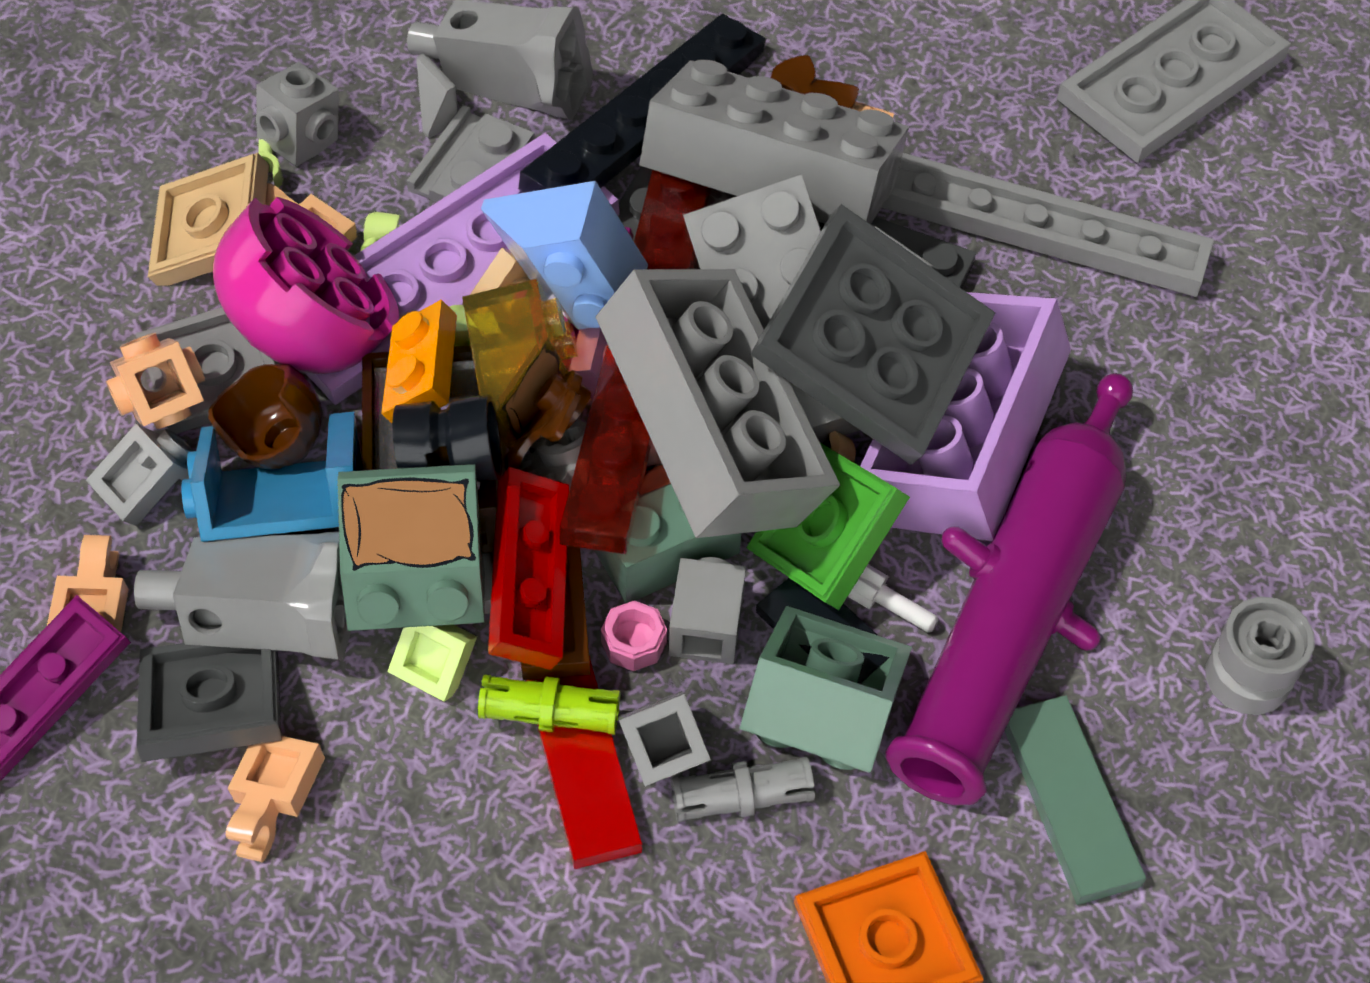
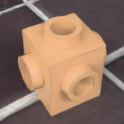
M156 333L139 337L120 346L123 357L110 362L116 377L107 380L106 384L121 416L132 412L135 419L143 426L154 423L156 429H161L173 425L192 415L189 407L204 401L197 384L204 382L205 377L192 348L189 346L181 349L179 342L171 338L159 341ZM150 367L159 368L164 377L162 385L155 390H147L141 384L142 373Z

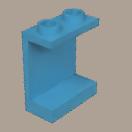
M355 411L329 414L326 461L298 463L281 469L259 467L222 471L215 429L213 426L201 427L197 451H190L187 454L189 479H183L181 484L185 516L187 519L197 518L201 542L339 527L338 472L362 471Z

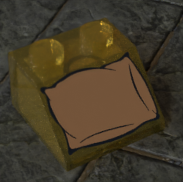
M537 279L462 297L479 395H491L497 413L500 438L508 449L515 444L527 424L540 410L533 405V402L544 383L553 374H557L561 378L565 376L570 368L569 359L578 357L577 340L570 320H564L558 298L548 299Z

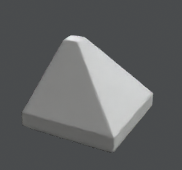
M421 54L416 57L422 130L423 134L429 139L444 131L458 112L456 86L428 56Z

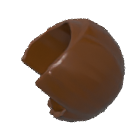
M263 364L251 368L236 382L224 389L208 410V419L226 446L245 462L255 467L266 469H281L304 460L319 436L322 423V406L315 389L297 369L289 364Z

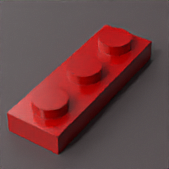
M509 467L501 476V479L498 480L488 654L551 670L563 659L569 484Z

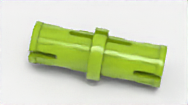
M486 674L482 678V687L484 688H480L478 718L538 724L539 731L554 732L555 726L607 732L614 735L616 733V721H618L620 708V690L611 691L561 685L560 678L545 677L544 682L513 680Z

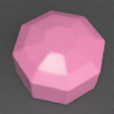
M634 600L610 609L601 628V643L610 663L636 671L658 662L667 643V628L658 609Z

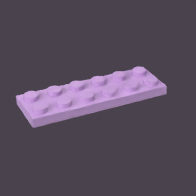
M547 133L540 135L354 255L369 278L374 274L382 275L396 300L399 320L407 313L412 311L419 312L441 299L448 306L464 305L466 309L479 307L468 296L500 249L505 248L509 250L481 210L483 200L524 193L518 189L520 171L556 144ZM603 186L601 190L618 216L619 200ZM370 316L365 320L366 322L369 323V325H370ZM391 332L372 353L389 352ZM362 361L349 369L335 373L313 374L305 372L334 405L362 388Z

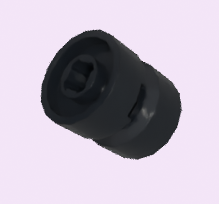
M491 395L453 398L445 410H441L435 401L395 405L392 430L397 469L475 464L477 482L501 479L502 450L500 430Z

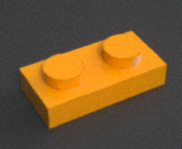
M442 299L419 312L412 311L407 313L396 324L392 325L381 412L391 423L395 405L435 401L441 408L449 404L457 314Z

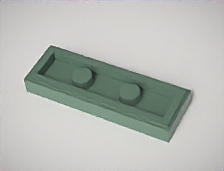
M1067 695L1016 708L1004 731L1076 904H1083L1142 887L1147 878Z

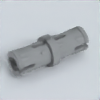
M807 757L747 767L746 761L731 763L730 770L698 776L671 778V788L674 790L671 793L677 822L738 812L739 818L753 816L755 809L785 803L808 802L815 799V792L813 789H810L814 787V780Z

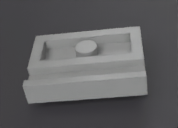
M462 105L407 179L408 192L438 202L533 141L535 133L486 113L483 117H479L471 113L470 107Z

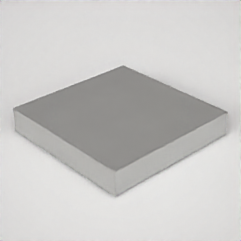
M222 307L135 333L137 338L151 333H156L159 341L171 338L179 342L181 349L190 346L203 371L205 381L197 384L204 401L189 407L191 416L167 426L168 430L175 434L211 423L208 419V410L217 399V396L251 368L263 364H278L254 348L239 333L228 319ZM150 367L147 370L155 390L162 385L164 377L159 368Z

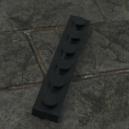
M723 13L521 170L518 189L526 193L596 181L601 189L641 156L650 100L690 60L716 61L723 64L728 72L739 75L763 53L766 38L747 28L741 22Z

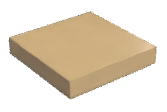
M258 152L160 186L148 269V278L155 285L170 286L213 272L215 252L228 227L254 198H257L261 204L266 202L269 164Z

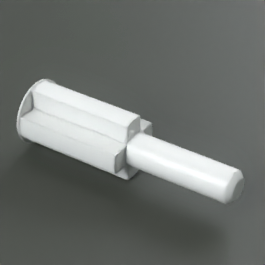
M868 564L848 597L868 609H871L876 602L927 633L932 632L938 624V616L889 588L886 584L889 576Z

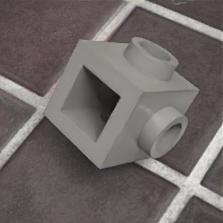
M297 62L256 85L257 139L266 141L272 150L297 167L320 154L338 139L339 89L325 78L320 77L302 63Z

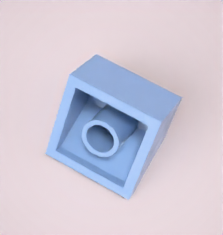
M596 181L483 200L481 210L535 288L578 330L599 328L600 326L595 316L634 269H647L648 264Z

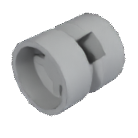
M1260 596L1244 600L1232 610L1206 662V681L1212 694L1226 707L1242 714L1261 715L1277 709L1286 701L1315 648L1314 631L1310 623L1295 606L1278 598Z

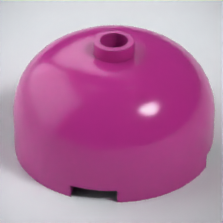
M276 197L270 205L261 204L257 198H254L228 227L217 246L213 262V280L218 300L225 314L239 333L254 348L282 365L289 364L298 371L313 374H329L349 369L360 363L362 357L367 353H372L392 331V325L399 321V310L396 300L382 275L374 274L369 278L359 261L348 252L353 243L328 222L294 202ZM369 316H370V325H369L368 322L365 321Z

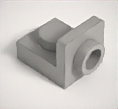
M135 424L86 481L122 521L137 526L178 479H189L187 454L194 450L181 437L168 429L158 434L139 424Z

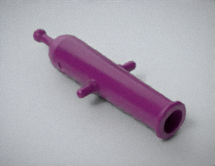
M1113 373L1105 375L1099 382L1096 390L1098 400L1086 423L1074 422L1053 428L1040 440L1026 462L994 540L988 546L982 544L960 527L947 528L942 534L943 547L970 567L969 575L974 581L904 736L894 738L885 750L890 770L909 788L929 799L953 806L974 805L985 795L987 785L983 773L1052 634L1058 632L1084 651H1091L1097 648L1100 643L1101 637L1098 630L1073 611L1074 604L1069 599L1125 488L1126 466L1124 455L1120 445L1110 435L1112 424L1119 409L1124 408L1133 396V386L1130 380L1122 374Z

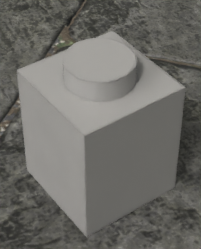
M704 557L698 560L680 558L669 626V656L734 664L744 596L746 566L730 564L716 557Z
M682 691L619 716L620 725L644 786L711 760L686 696Z

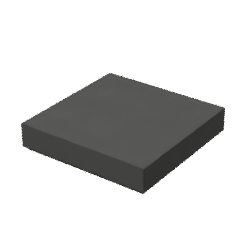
M185 643L140 650L136 746L141 762L282 741L278 650L185 645Z

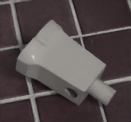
M454 0L440 25L415 21L408 31L407 48L409 53L417 56L424 54L429 58L439 59L443 73L456 86L457 90L498 102L544 112L554 117L573 120L592 85L593 71L589 48L585 45V29L580 10L577 7L552 6L549 8H533L473 0Z
M339 532L251 536L201 542L200 537H194L182 571L140 570L135 578L134 599L136 607L139 610H176L185 645L293 651L338 661L343 660L351 631L347 630L340 576Z

